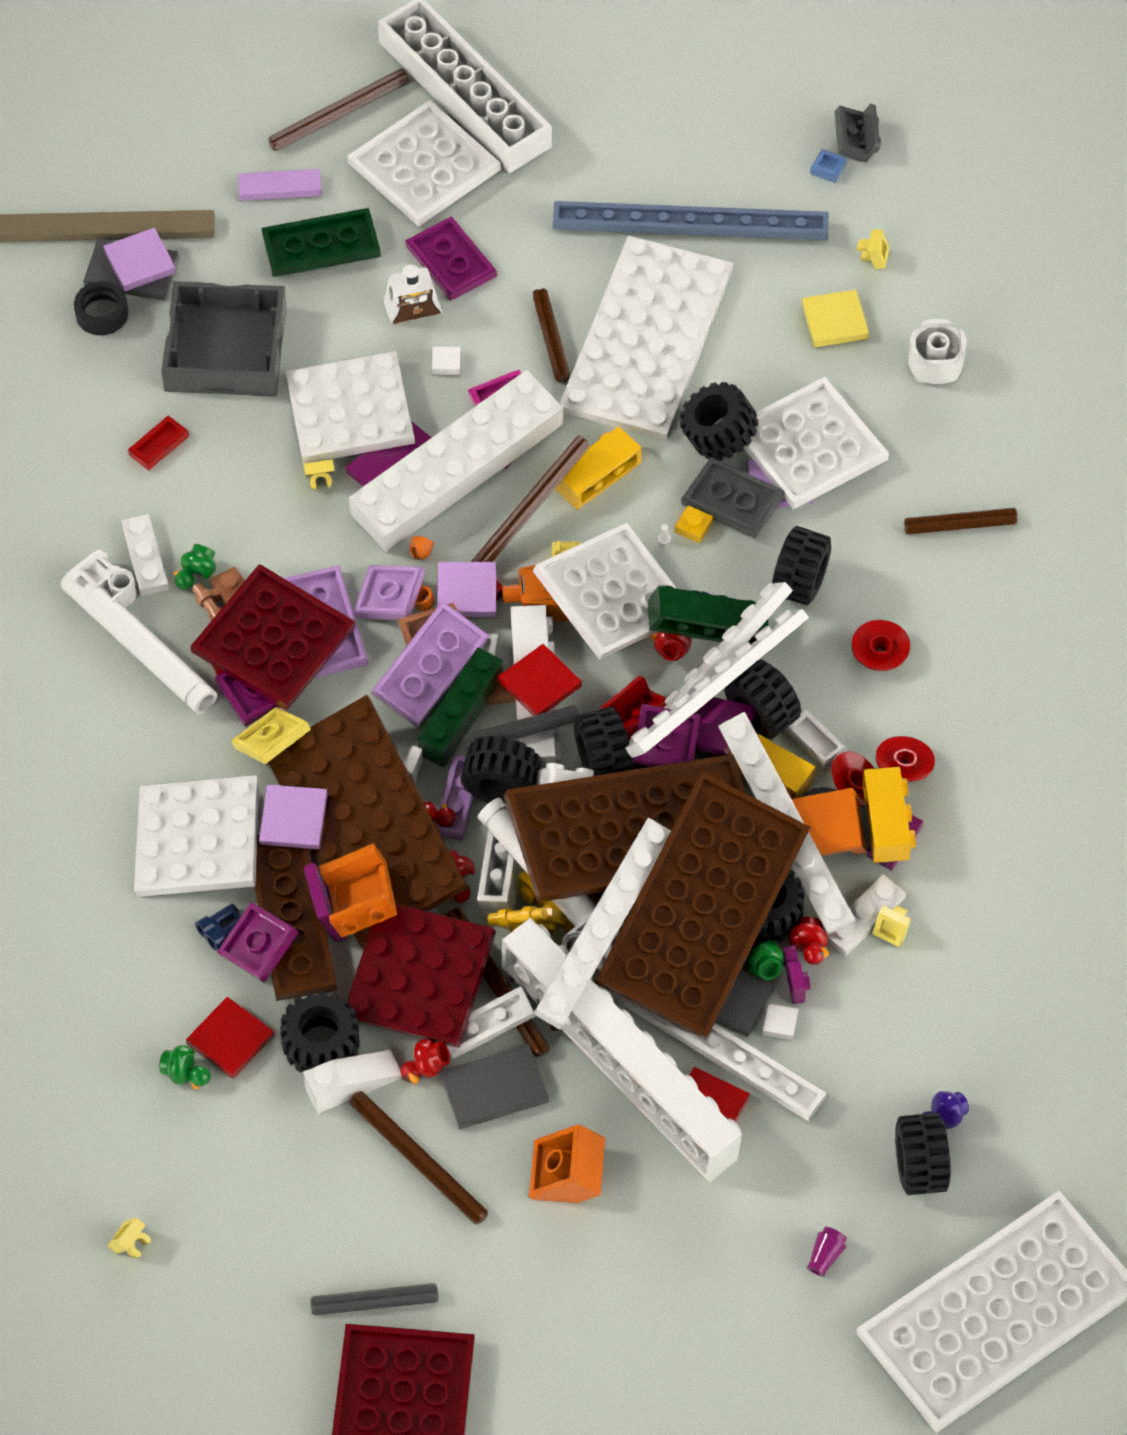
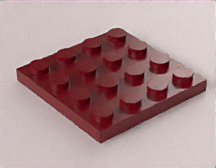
M259 564L191 644L190 649L193 654L287 711L353 631L355 621Z
M395 904L396 916L374 924L370 928L347 999L350 1008H354L359 1023L422 1039H430L435 1042L442 1041L446 1045L460 1048L496 930L492 927Z
M345 1324L332 1435H465L475 1334Z

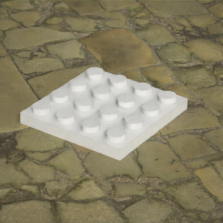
M431 100L347 156L348 163L418 227L501 170V162Z
M396 351L285 371L303 464L415 444Z
M826 377L757 411L758 426L755 427L757 433L755 436H751L752 442L749 446L745 445L743 447L771 483L784 490V499L793 510L882 464L889 458L888 451Z
M627 523L540 562L533 569L534 574L599 660L657 633V631L649 630L647 600L658 585H669L676 588Z
M257 775L140 786L134 893L137 897L255 886L259 779Z

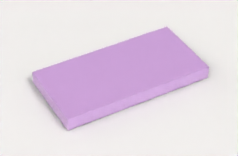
M339 565L284 578L355 621L353 631L314 678L367 666L366 653Z
M442 601L376 684L371 694L412 725L419 728L454 684L476 648L481 649L489 639V635Z

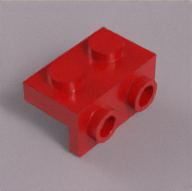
M638 676L599 709L612 706L620 715L630 740L637 731L642 704L662 708L667 704L665 703V697L651 691L646 679Z

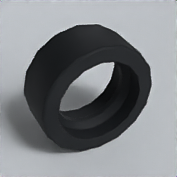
M106 281L89 283L81 288L75 296V316L78 325L85 332L103 336L112 334L122 328L127 321V299L124 291L118 285ZM97 300H110L118 306L113 313L103 317H93L85 312V308Z

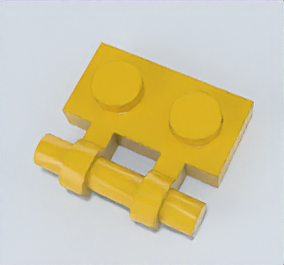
M524 906L522 910L516 911L510 908L499 909L497 913L488 914L487 918L490 926L498 925L509 930L510 933L529 918L537 925L542 924L549 933L555 932V928L567 927V917L562 912L553 908Z

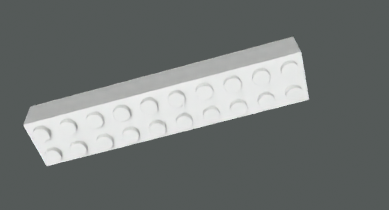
M529 918L502 939L501 967L539 1004L569 952L564 946H558L551 939L549 931L542 924L537 925ZM591 977L561 1029L709 1182L713 1181L738 1160L742 1136L739 1126L731 1118L726 1119L721 1114L717 1103L711 1097H705L698 1090L694 1079L688 1074L683 1075L677 1068L674 1059L668 1053H662L655 1046L656 1044L652 1036L646 1031L641 1032L634 1024L632 1016L625 1009L620 1010L613 1003L610 993L604 988H599L592 981Z

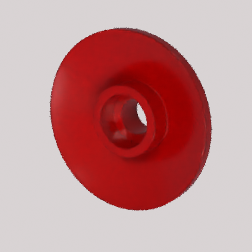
M872 620L864 623L855 631L852 637L851 648L853 655L863 666L876 671H888L899 667L906 661L910 652V639L906 631L898 624L888 620ZM877 649H883L884 652H879V651H876V650H877Z
M895 736L888 738L876 750L875 760L878 767H900L901 777L907 778V782L926 778L931 774L935 766V756L931 748L913 737Z
M851 751L843 752L832 763L833 782L837 790L853 788L858 794L859 806L865 807L863 792L864 770L875 768L862 755Z

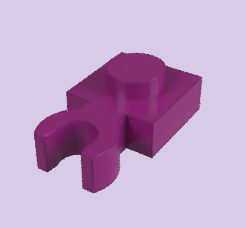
M795 945L783 947L784 967L787 973L786 979L792 1003H804L806 990H810L808 972H802Z

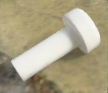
M667 524L661 526V534L658 536V543L661 546H668L671 543Z

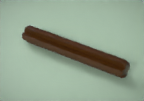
M545 288L536 289L533 291V300L554 378L557 382L567 381L570 378V372L548 291Z
M1012 507L908 517L904 519V530L909 535L1013 525L1017 523L1018 514L1016 508Z

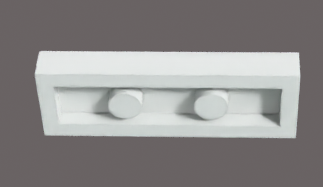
M149 514L121 520L140 596L169 590Z
M882 875L849 907L856 921L831 934L827 933L828 944L846 957L874 929L878 913L882 907L886 906L893 910L896 905H899L905 899L906 892L885 875Z
M522 986L471 1012L460 1048L446 1045L454 1059L536 1016L533 1014L534 1009Z

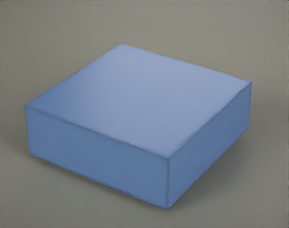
M821 149L811 166L810 174L835 183L846 165L847 158Z

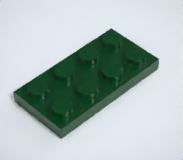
M369 208L261 228L272 277L381 257V250Z

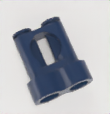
M231 903L210 917L205 916L195 922V926L199 934L216 951L223 944L241 916L237 907ZM229 918L235 920L224 928L220 926L221 923Z

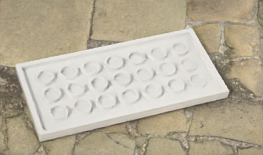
M628 235L560 401L563 413L616 428L619 426L623 430L667 441L732 274L733 263Z
M1057 1191L857 1328L856 1334L937 1433L1127 1301V1270L1060 1191Z

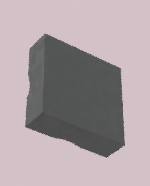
M173 281L169 311L170 330L165 341L161 370L164 391L276 397L287 309L285 286L249 284L225 286L215 283Z

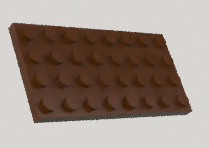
M367 694L311 726L309 732L268 762L280 786L327 789L328 795L320 849H311L319 866L374 843L387 861L394 901L397 905L428 912L468 889L386 727ZM371 926L354 933L362 949H364Z
M733 754L506 790L504 799L537 902L605 892L648 817L667 829L672 830L701 771L746 793Z
M701 771L594 983L706 1040L811 827Z

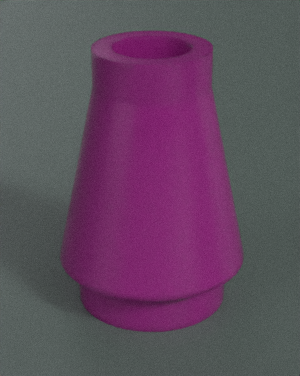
M825 1226L822 1232L817 1234L807 1269L818 1276L824 1277L826 1271L846 1249L845 1242L847 1237L841 1232Z

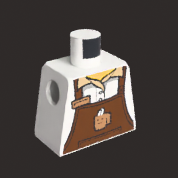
M407 265L403 268V272L389 276L384 305L391 325L442 314L428 268Z

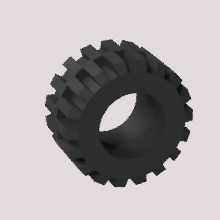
M714 382L710 383L709 387L703 386L699 388L700 391L693 393L690 396V401H686L683 405L685 410L680 413L682 432L701 456L704 455L706 459L712 457L716 460H722L725 456L729 459L734 457V453H741L744 450L743 447L745 445L749 446L752 442L751 436H755L757 433L755 428L758 426L756 411L743 392L734 384L729 385L727 382H721L718 385Z
M795 526L789 532L778 556L772 579L773 584L786 582L793 590L786 599L806 606L814 600L829 563L832 549L831 537L800 526Z
M761 659L757 660L724 689L727 700L751 705L755 708L757 714L751 721V724L757 734L768 740L774 739L800 717L802 711L797 694L789 681L774 666Z
M612 706L575 717L574 734L583 768L594 770L593 776L633 770V758L625 749L630 744L627 732L620 715Z
M502 736L477 738L469 744L461 774V785L473 797L481 801L490 803L496 798H501L506 804L504 799L506 790L536 785L537 771L541 768L540 756L535 753L533 748L515 739Z
M790 869L776 897L781 905L769 911L754 944H759L760 941L777 940L779 943L785 941V936H789L791 929L798 925L803 917L805 892L804 888H801L802 882L800 878H794L795 872Z
M312 991L306 993L307 997L304 999L301 996L294 999L295 1005L289 1004L286 1007V1014H282L280 1026L284 1055L287 1056V1061L290 1065L295 1064L297 1071L302 1073L304 1070L312 1069L334 1059L357 1056V1048L360 1046L358 1019L356 1018L354 1008H350L349 1002L345 998L340 1001L338 994L332 993L331 996H327L326 991H319V995H313ZM317 1026H327L337 1032L331 1039L324 1042H312L304 1037L308 1030Z
M935 1112L899 1116L895 1127V1145L899 1177L905 1193L909 1196L947 1192L951 1178L950 1152L945 1124L940 1114Z

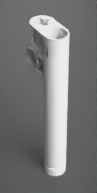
M97 550L66 573L61 581V588L175 695L187 704L189 708L196 714H202L212 707L217 698L216 691L207 685L200 676L126 609L135 601L137 596L134 577L129 570L113 566L107 560V553L104 550Z
M496 798L480 811L477 818L485 827H488L492 835L528 874L507 805L501 798ZM588 895L552 900L575 926L562 940V946L566 949L575 943L597 906ZM620 930L616 933L592 975L593 982H595Z

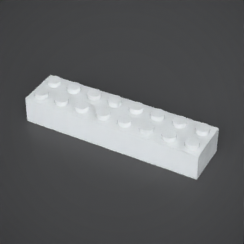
M413 0L378 21L379 43L481 146L501 162V166L509 174L552 148V126L425 0Z
M528 370L524 371L349 497L350 514L387 553L563 425V407Z

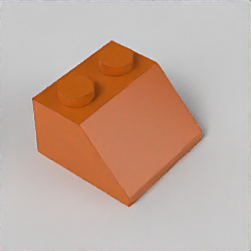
M577 1124L535 1139L529 1198L533 1200L580 1203L600 1196L605 1137Z

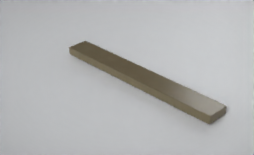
M214 210L0 214V242L97 240L98 238L119 240L152 228L156 229L160 239L212 238L215 232Z

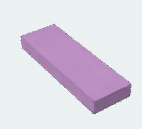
M320 169L238 174L240 201L322 196Z
M454 754L440 808L446 803L447 807L452 808L455 812L456 820L450 827H442L437 823L435 824L442 837L463 841L474 797L464 789L460 782L466 757Z

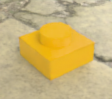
M688 505L676 523L674 533L700 544L713 524V516Z

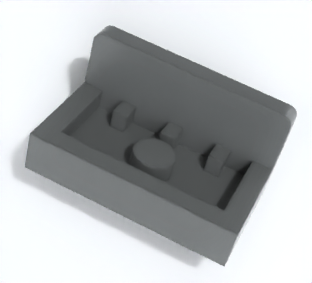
M870 103L864 112L839 105L834 111L838 154L867 162L881 146L878 130L879 117L877 116L876 105Z

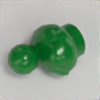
M194 544L192 550L184 553L181 557L180 564L183 570L173 573L176 586L182 590L191 588L195 581L193 574L202 576L204 579L210 578L216 571V564L213 560L215 551L206 546Z
M764 940L757 946H752L746 958L749 971L764 980L777 978L782 971L785 961L784 953L771 940Z
M178 1045L173 1050H164L160 1057V1073L168 1075L175 1084L182 1085L190 1081L193 1089L197 1090L199 1087L208 1084L211 1078L210 1071L206 1066L196 1065L194 1067L195 1051L187 1045Z

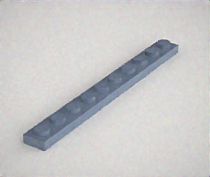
M554 201L553 229L828 240L829 212Z

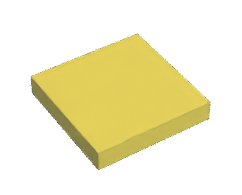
M857 290L802 298V307L814 348L869 338Z
M275 707L232 739L231 742L236 750L266 764L311 729L307 721Z

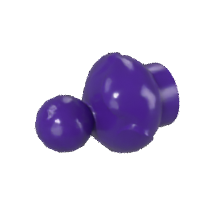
M939 1091L932 1099L931 1111H926L922 1114L938 1112L944 1121L945 1128L951 1129L960 1124L963 1116L968 1114L969 1104L966 1097L960 1092Z

